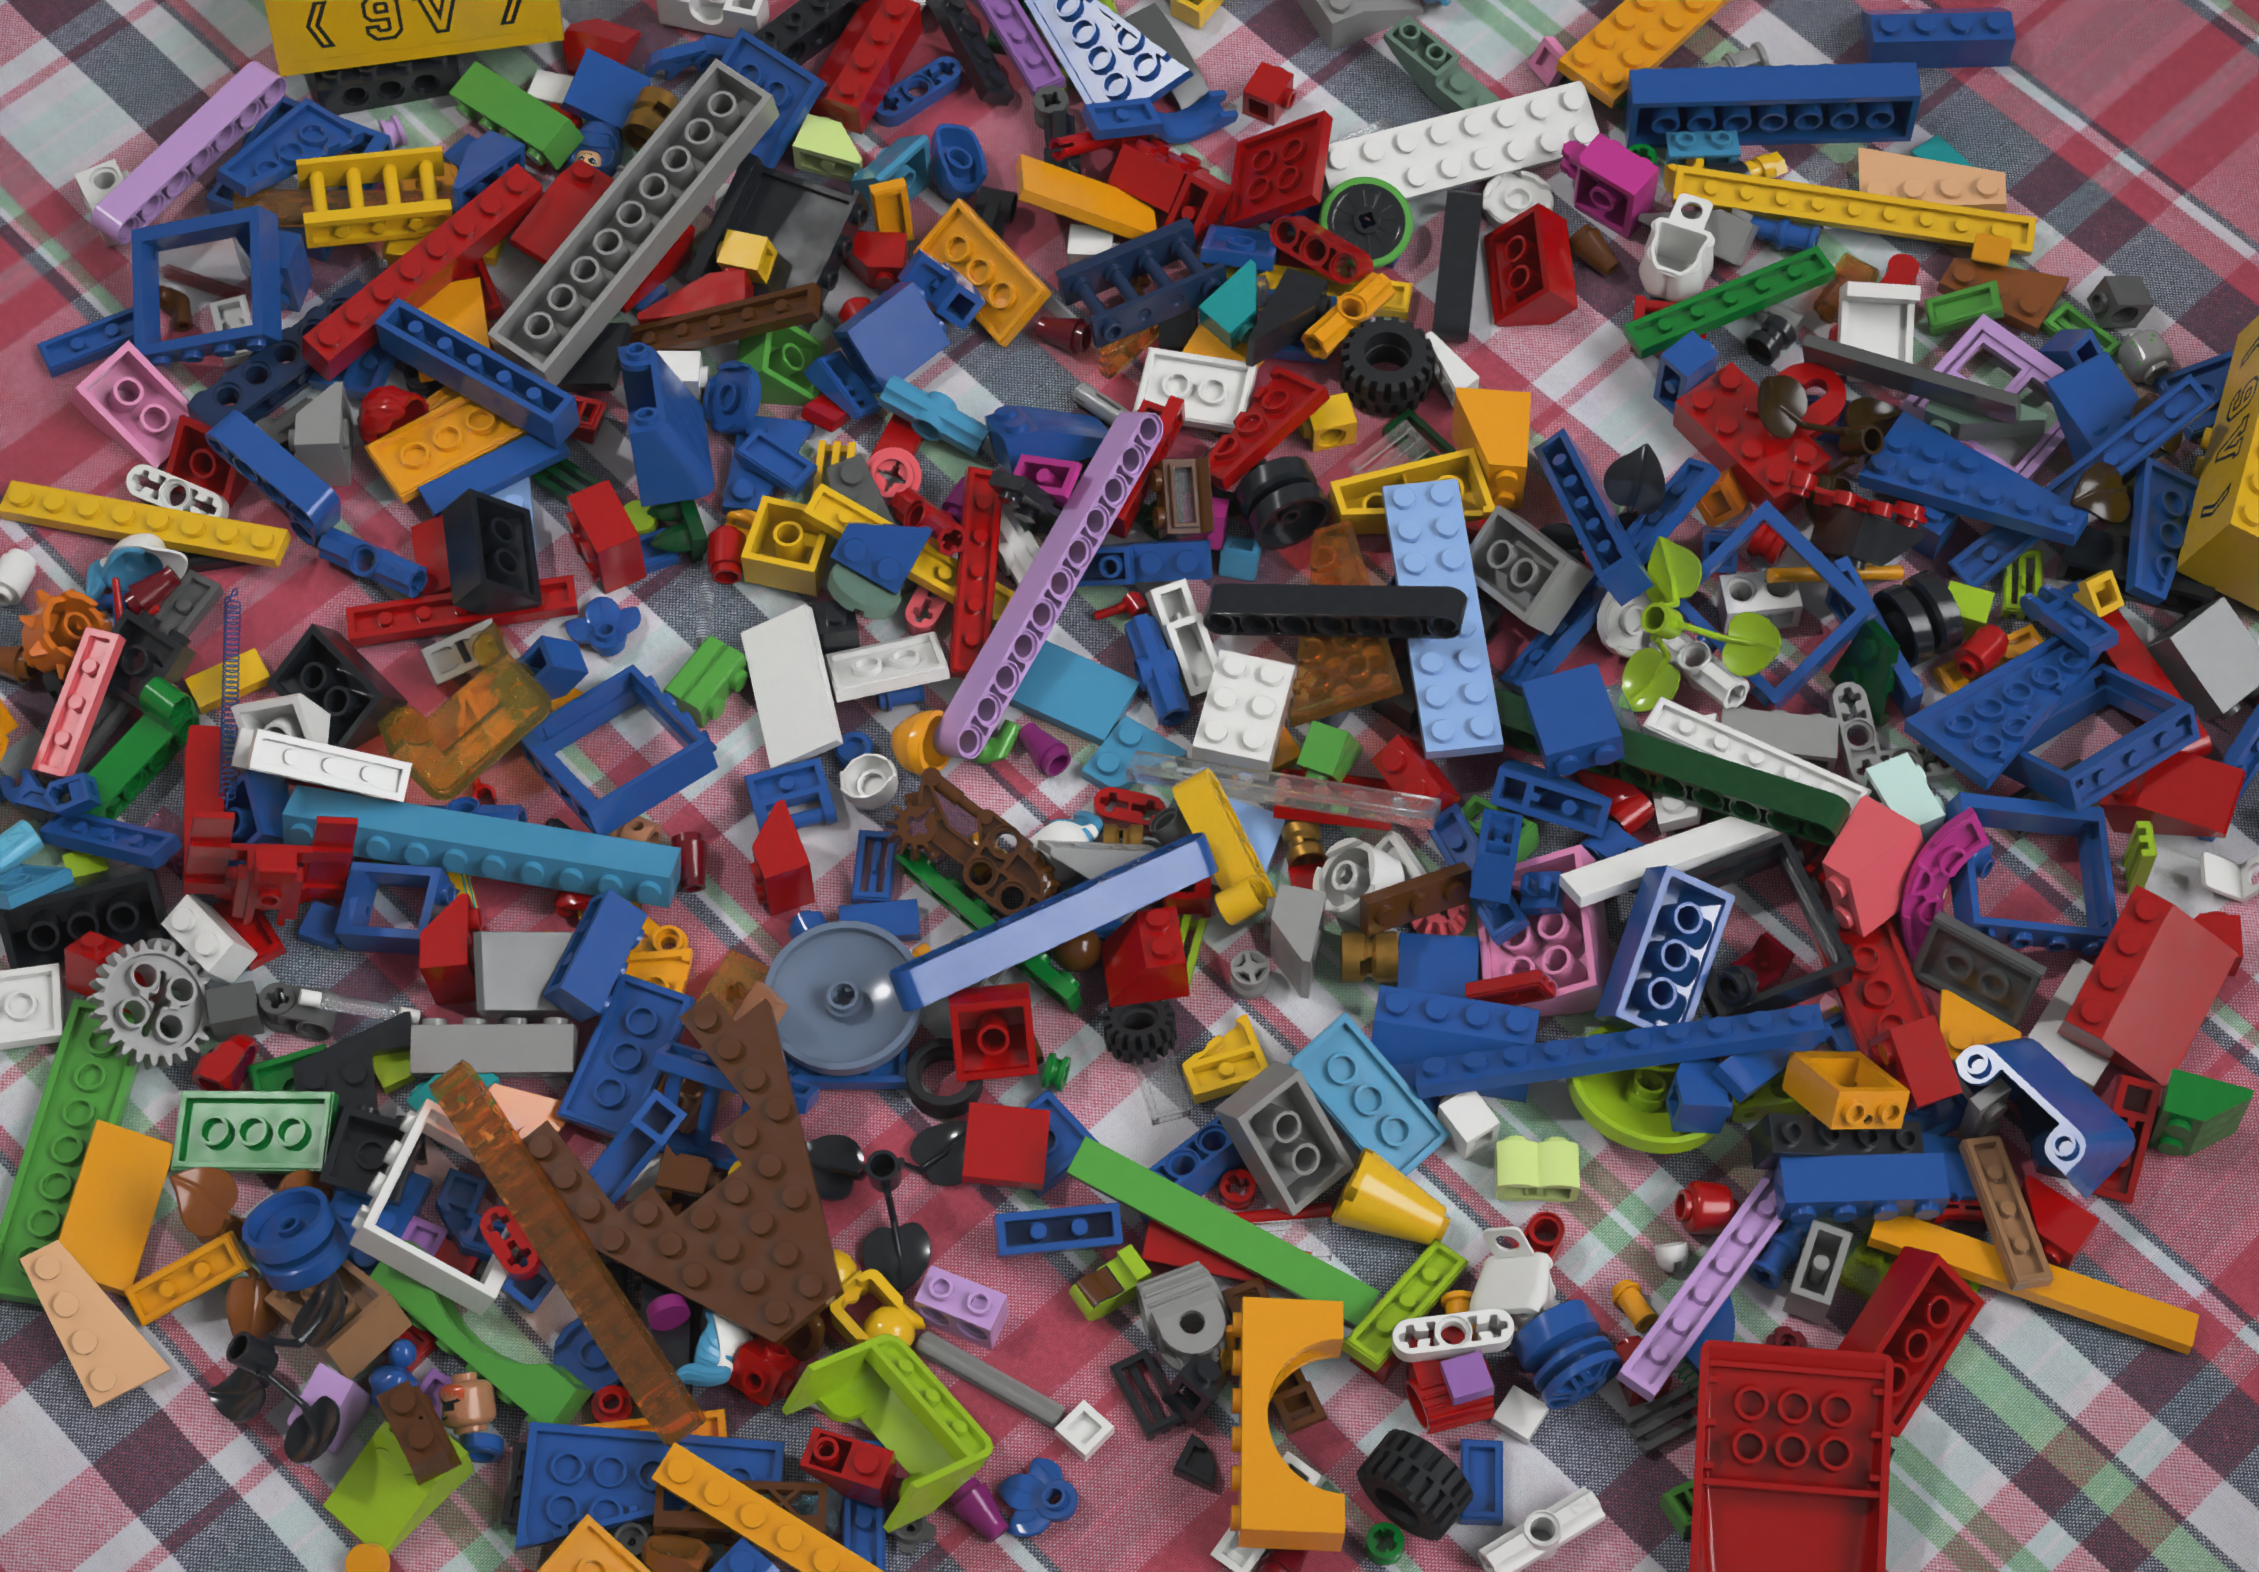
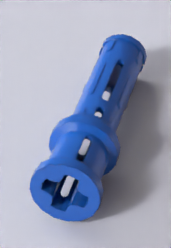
M1753 215L1751 222L1760 226L1754 239L1773 243V247L1776 250L1783 251L1787 248L1802 252L1818 245L1820 227L1814 226L1813 229L1794 225L1791 223V220L1786 218L1777 222Z
M1788 1219L1780 1232L1773 1234L1758 1260L1755 1259L1748 1269L1751 1278L1765 1288L1778 1289L1783 1282L1782 1275L1789 1264L1796 1263L1799 1259L1801 1252L1799 1246L1806 1238L1812 1221L1808 1223H1794L1791 1219Z

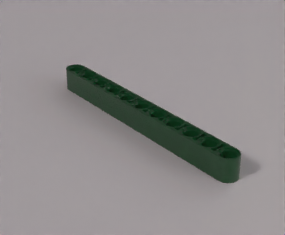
M1494 688L1504 745L1541 756L1524 707L1523 696ZM1620 727L1623 737L1625 758L1615 760L1608 765H1597L1583 769L1825 846L1833 845L1851 811L1850 804L1837 794Z

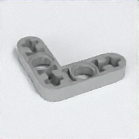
M1854 682L1841 683L1834 689L1829 700V708L1832 718H1839L1838 743L1848 780L1861 785L1864 775H1858L1862 766L1868 768L1907 752L1914 764H1919L1922 768L1924 762H1930L1935 759L1936 754L1922 744L1881 751L1864 689ZM1844 694H1848L1849 699H1856L1852 707L1853 719L1846 721L1850 715L1848 705L1839 702ZM1853 728L1861 729L1866 733L1868 742L1862 746H1855L1849 742L1847 732ZM1940 762L1929 763L1925 768L1927 783L1950 778L1957 769L1950 764L1942 768Z

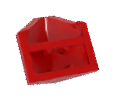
M599 18L570 24L565 30L564 40H562L568 74L575 75L587 48L624 65L641 37L640 31Z

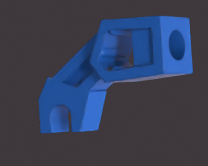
M705 34L694 42L666 49H658L649 55L645 63L646 76L653 78L656 71L664 70L665 79L672 80L684 68L696 66L700 73H704L715 59L719 61L722 59L733 39Z
M27 768L20 770L22 782L17 787H15L14 778L8 775L0 777L3 796L18 807L26 806L70 819L102 805L96 778L85 772L49 782L47 789L42 786L33 771ZM70 793L72 801L67 803L61 801L63 794Z

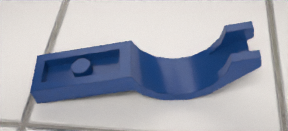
M1225 90L1208 91L1199 101L1178 112L1162 113L1156 111L1149 97L1085 104L1081 112V116L1094 140L1158 134L1164 141L1177 144L1201 139L1236 122L1239 115L1236 110L1224 111L1220 105L1226 99L1227 93Z

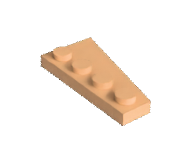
M1858 147L1859 191L1990 211H2006L2005 172Z

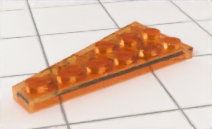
M1351 519L1314 530L1309 564L1311 569L1309 585H1371ZM1299 637L1297 652L1298 669L1292 688L1294 694L1293 705L1289 711V721L1292 727L1404 693L1387 638Z

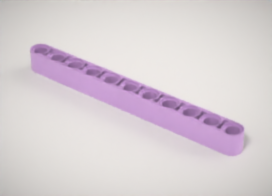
M1124 411L1114 420L938 723L933 734V746L938 754L948 757L973 759L983 750L1161 441L1164 426L1161 418L1156 413Z

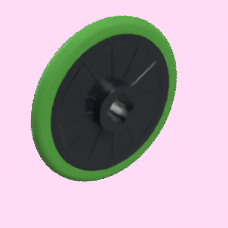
M1355 177L1340 183L1329 192L1320 209L1319 225L1366 251L1371 256L1373 269L1393 262L1404 252L1412 236L1413 218L1407 200L1393 185L1374 177ZM1368 217L1372 226L1366 229L1362 228L1360 220ZM1350 258L1347 265L1356 268L1354 261Z

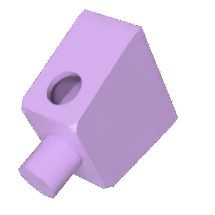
M319 1362L300 1397L310 1405V1408L322 1396H327L337 1403L340 1410V1424L333 1442L327 1449V1451L335 1455L341 1450L372 1406L370 1402L371 1396L355 1382ZM295 1405L287 1419V1425L289 1426L297 1417L303 1414L302 1409L298 1405ZM304 1464L303 1466L308 1468L310 1464Z

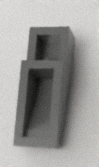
M1153 3L1125 17V21L1194 74L1166 94L1178 111L1188 108L1199 101L1209 89L1181 38L1159 7Z

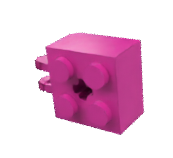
M1601 133L1588 146L1579 144V141L1576 142L1575 140L1564 143L1561 152L1563 157L1559 169L1575 180L1574 208L1628 240L1643 224L1638 221L1639 215L1641 213L1653 212L1659 167L1654 165L1649 159L1638 156L1625 148L1620 142L1611 140Z

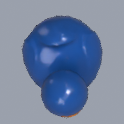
M404 1338L395 1340L388 1349V1358L391 1364L377 1366L369 1374V1384L373 1390L370 1402L374 1406L380 1408L376 1399L377 1395L407 1380L410 1381L412 1387L419 1385L416 1377L406 1369V1367L413 1364L417 1357V1349L412 1341Z

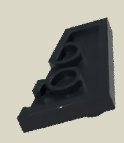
M993 470L988 484L999 495L998 499L1015 511V517L1027 523L1032 534L1046 539L1063 508L1054 505L1055 498L1026 477Z

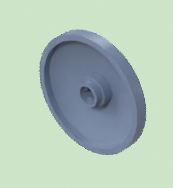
M847 920L815 926L790 941L774 959L765 979V983L789 1005L787 1011L777 1024L783 1052L794 1062L806 1069L832 1076L865 1073L884 1065L898 1055L913 1038L924 1011V1007L913 1011L903 1012L888 972L893 968L915 959L905 944L892 933L876 925Z

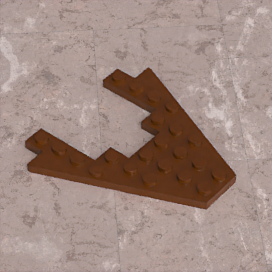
M709 993L682 1014L679 1019L750 1107L748 1111L718 1133L742 1165L678 1216L674 1215L652 1186L621 1211H618L547 1120L515 1145L538 1177L507 1201L516 1211L660 1286L684 1296L685 1299L758 1337L779 1346L842 1296L844 1291L773 1008L765 998L735 1022L716 997Z

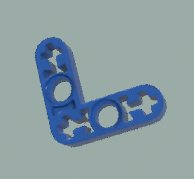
M949 56L939 57L894 86L891 85L884 96V104L889 109L884 111V104L881 101L873 115L875 121L888 128L899 126L955 91L962 83L960 62ZM915 87H923L928 91L925 95L919 97L909 94V91Z

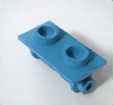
M1737 130L1665 133L1668 149L1665 152L1666 165L1674 163L1685 166L1686 159L1704 158V165L1707 166L1708 162L1732 163L1737 161L1738 157H1741Z

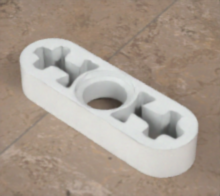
M140 464L133 467L127 475L126 485L129 492L147 502L160 507L221 518H228L229 504L224 497L157 468ZM141 478H148L160 484L159 492L139 484ZM183 486L186 490V498L182 504L173 506L170 502V493L175 487ZM197 500L216 507L215 514L207 513L194 507Z
M1497 1308L1406 1319L1399 1322L1393 1330L1392 1350L1399 1359L1405 1362L1452 1358L1480 1350L1482 1354L1499 1352L1506 1349L1512 1342L1514 1321L1506 1311ZM1490 1323H1496L1497 1328L1501 1329L1500 1337H1493L1492 1332L1487 1331ZM1473 1324L1476 1325L1475 1333H1478L1477 1341H1472L1473 1331L1471 1325ZM1450 1326L1458 1327L1464 1332L1465 1339L1459 1344H1448L1442 1339L1441 1332ZM1429 1330H1434L1433 1342L1435 1346H1430ZM1405 1334H1413L1414 1339L1418 1340L1417 1347L1409 1348L1408 1342H1405Z

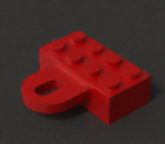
M1731 361L1675 401L1673 426L1720 473L1731 468L1749 501L1757 509L1768 500L1783 515L1803 501L1802 497L1786 493L1788 486L1785 485L1789 469L1812 475L1825 474L1829 477L1832 458L1814 441L1815 438L1824 432L1805 430L1796 426L1794 434L1788 439L1777 438L1770 434L1763 426L1758 413L1757 397L1759 387ZM1798 363L1787 367L1775 375H1787L1796 379L1805 391L1810 387H1820L1826 391L1823 397L1807 407L1806 414L1801 418L1802 421L1833 426L1841 418L1846 403V388L1842 379L1830 368L1817 363Z

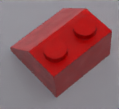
M785 800L777 801L752 845L754 862L748 864L754 881L751 884L755 898L759 905L766 904L771 917L815 902L810 862Z
M1176 906L1136 911L1101 944L1110 1007L1190 996L1187 964Z
M1029 982L964 988L948 995L957 1082L1038 1074Z

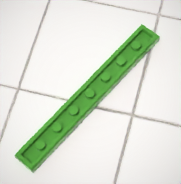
M1085 1136L1066 1172V1175L1300 1299L1343 1301L1344 1322L1355 1328L1368 1315L1380 1293L1379 1290Z

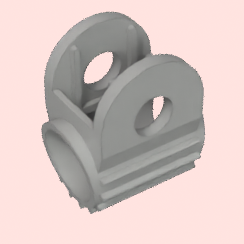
M1199 1261L1135 1284L1148 1341L1154 1339L1162 1360L1169 1368L1179 1373L1195 1354H1198L1203 1359H1211L1217 1364L1220 1362V1352L1225 1348L1226 1318L1224 1312H1226L1227 1308L1217 1283Z

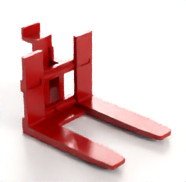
M190 725L184 759L182 897H185L186 894H215V899L232 901L231 917L244 918V925L252 924L254 909H260L261 911L276 909V925L284 926L285 919L296 920L299 904L311 902L312 898L335 899V903L342 904L349 866L353 857L358 818L317 816L312 845L231 843L235 812H224V799L219 796L221 728L219 726ZM303 782V786L343 792V790ZM228 859L246 861L245 864H238V867L227 866ZM297 863H303V867H298Z

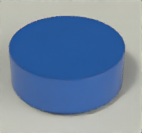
M858 731L843 734V744L835 747L836 760L844 769L852 759L865 753L874 754L871 738Z
M470 1433L462 1437L461 1446L468 1451L471 1462L493 1463L503 1457L504 1439L491 1433Z

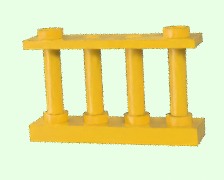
M442 146L296 160L299 190L311 189L314 211L303 213L307 249L426 237L452 216L450 198L438 199L435 177L445 176ZM420 178L423 201L402 203L398 180ZM384 182L387 205L365 207L362 184ZM347 186L350 208L328 210L325 188Z

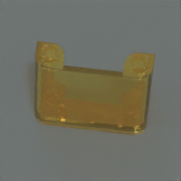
M494 622L475 638L472 646L475 659L484 669L434 713L426 718L414 707L405 705L395 708L377 723L390 757L395 760L412 763L409 776L435 800H451L459 795L539 725L551 711V698L545 687L507 635Z

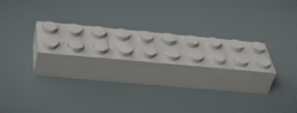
M715 59L487 333L496 352L557 387L780 116L773 95L718 59Z

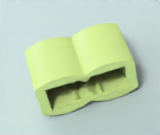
M1518 1135L1508 1136L1504 1140L1497 1141L1494 1151L1495 1198L1505 1201H1530L1535 1199L1545 1202L1577 1201L1580 1190L1578 1143L1570 1142L1564 1137H1550L1543 1142L1537 1143Z

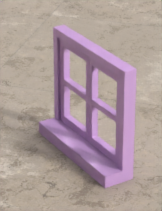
M1985 314L1973 324L1932 369L1968 380L1958 372L1982 347L2018 372L2004 389V391L2018 395L2030 382L2048 393L2044 381L2065 371ZM1910 394L1901 403L1899 410L1905 411L1924 422L1925 409L1930 400ZM2057 420L2046 434L2034 437L2038 440L2037 444L2015 468L1982 446L1977 440H1960V442L1972 446L1983 455L2032 480L2065 444L2066 439Z

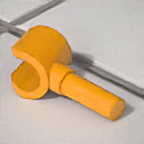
M1226 1325V1346L1220 1352V1369L1224 1377H1226V1370L1231 1369L1232 1350H1239V1347L1236 1345V1338H1232V1325Z

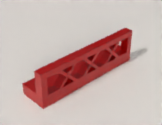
M1170 395L1165 406L1143 399L1137 412H1151L1159 415L1164 426L1163 436L1110 527L1109 534L1126 539L1151 489V471L1158 462L1166 459L1185 421V404L1183 399Z

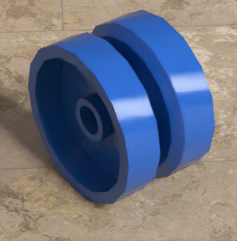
M309 1186L293 1187L272 1195L261 1202L247 1216L242 1226V1239L250 1254L257 1260V1266L265 1281L272 1289L283 1292L300 1291L325 1280L344 1263L350 1250L349 1238L340 1222L335 1218V1212L327 1197L320 1189Z

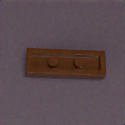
M1460 862L1360 896V929L1367 936H1371L1471 902L1469 894L1472 869L1464 862Z

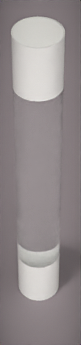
M301 989L298 997V1004L383 1020H388L403 1012L410 1011L413 1025H418L420 1019V1010L385 1003Z

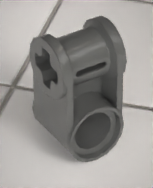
M275 982L267 985L259 995V1003L264 1011L263 1019L265 1025L271 1031L304 1036L318 1041L331 1038L341 1004L340 997L334 992L322 988H306ZM307 989L322 992L319 1008L299 1005L298 997L300 990Z

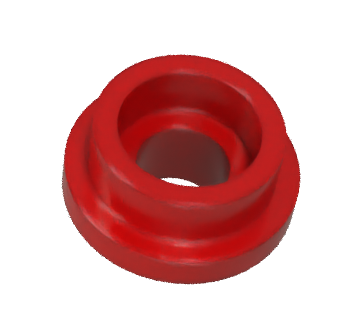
M609 1385L603 1387L595 1393L591 1401V1411L598 1423L628 1420L633 1412L634 1406H631L630 1393L621 1386ZM615 1399L619 1401V1405L614 1409H606L604 1407L605 1403L609 1400Z

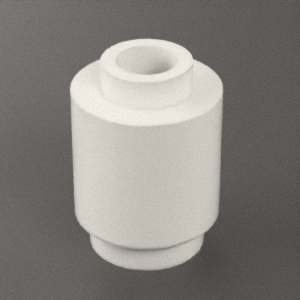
M13 548L0 557V605L2 606L19 604L36 574V560L26 551Z

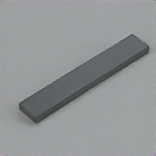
M1806 334L1802 343L1804 363L1821 364L1843 375L2017 425L2020 419L2021 400L2018 394L1812 334Z

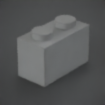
M1816 1220L1812 1221L1782 1311L1821 1325L1823 1324L1831 1305L1853 1233Z

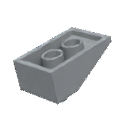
M1298 0V4L1331 51L1390 28L1407 14L1414 18L1424 12L1418 0Z

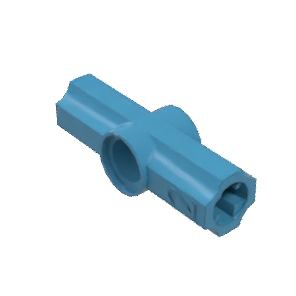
M894 374L890 377L877 402L881 407L909 421L913 430L922 438L930 441L941 439L974 458L978 455L989 435L986 425L957 410L955 402L946 394L932 391L928 394Z

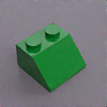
M2172 1068L2159 1098L2147 1146L2157 1148L2161 1153L2169 1156L2182 1155L2188 1157L2234 1134L2250 1104L2254 1090Z

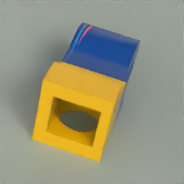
M2112 570L2101 571L2085 580L2079 579L2059 589L2063 594L2070 595L2099 618L2125 605Z

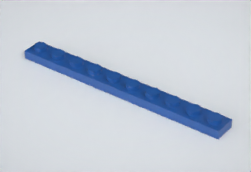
M1820 1004L1797 1005L1791 1008L1756 1011L1749 1014L1714 1017L1712 1019L1685 1023L1677 1022L1664 1026L1643 1029L1635 1028L1629 1031L1593 1034L1586 1037L1551 1040L1549 1042L1523 1046L1514 1045L1502 1049L1472 1051L1466 1054L1414 1061L1418 1099L1821 1043L1826 1042V1035Z

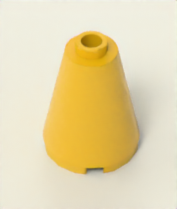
M1365 1147L1354 1165L1355 1167L1352 1169L1354 1172L1341 1191L1331 1221L1340 1226L1430 1245L1434 1239L1441 1241L1451 1220L1445 1217L1447 1208L1374 1150L1372 1151Z

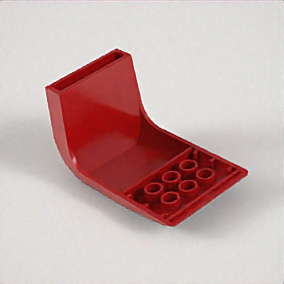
M1708 1340L1703 1343L1700 1353L1689 1572L1886 1571L1894 1361L1888 1354Z

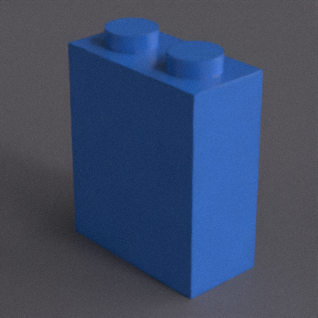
M913 281L896 283L832 331L833 336L855 371L872 393H882L893 374L901 379H905L951 344L945 334L947 330L944 323L938 316L932 313L926 303L928 299L921 287L914 284Z
M1597 662L1521 682L1524 707L1548 778L1570 775L1578 770L1597 765H1608L1615 760L1625 758L1622 733Z

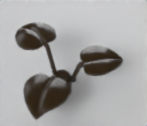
M1787 375L1765 376L1761 381L1757 397L1760 420L1766 430L1777 438H1790L1794 434L1796 426L1805 430L1841 435L1839 438V448L1843 454L1848 456V460L1832 469L1829 477L1825 474L1815 475L1819 477L1817 487L1834 492L1838 489L1852 493L1850 483L1843 478H1837V476L1851 465L1859 464L1860 457L1870 459L1871 456L1879 454L1883 449L1885 436L1902 413V411L1887 402L1863 397L1855 399L1845 411L1847 427L1807 423L1801 420L1806 414L1808 407L1806 391L1796 379ZM1810 492L1809 499L1803 498V507L1808 519L1815 525L1820 506L1813 504L1816 493ZM1836 504V508L1850 510L1848 507Z
M2148 393L2137 400L2131 409L2130 420L2156 401L2159 396ZM2182 431L2161 446L2159 450L2167 455L2175 453L2182 442ZM2158 449L2148 457L2154 458L2158 453ZM2105 462L2093 464L2080 477L2074 489L2070 506L2087 511L2102 522L2110 524L2121 523L2127 517L2132 518L2134 489L2127 485V483L2136 475V467L2121 478L2119 471L2113 465Z

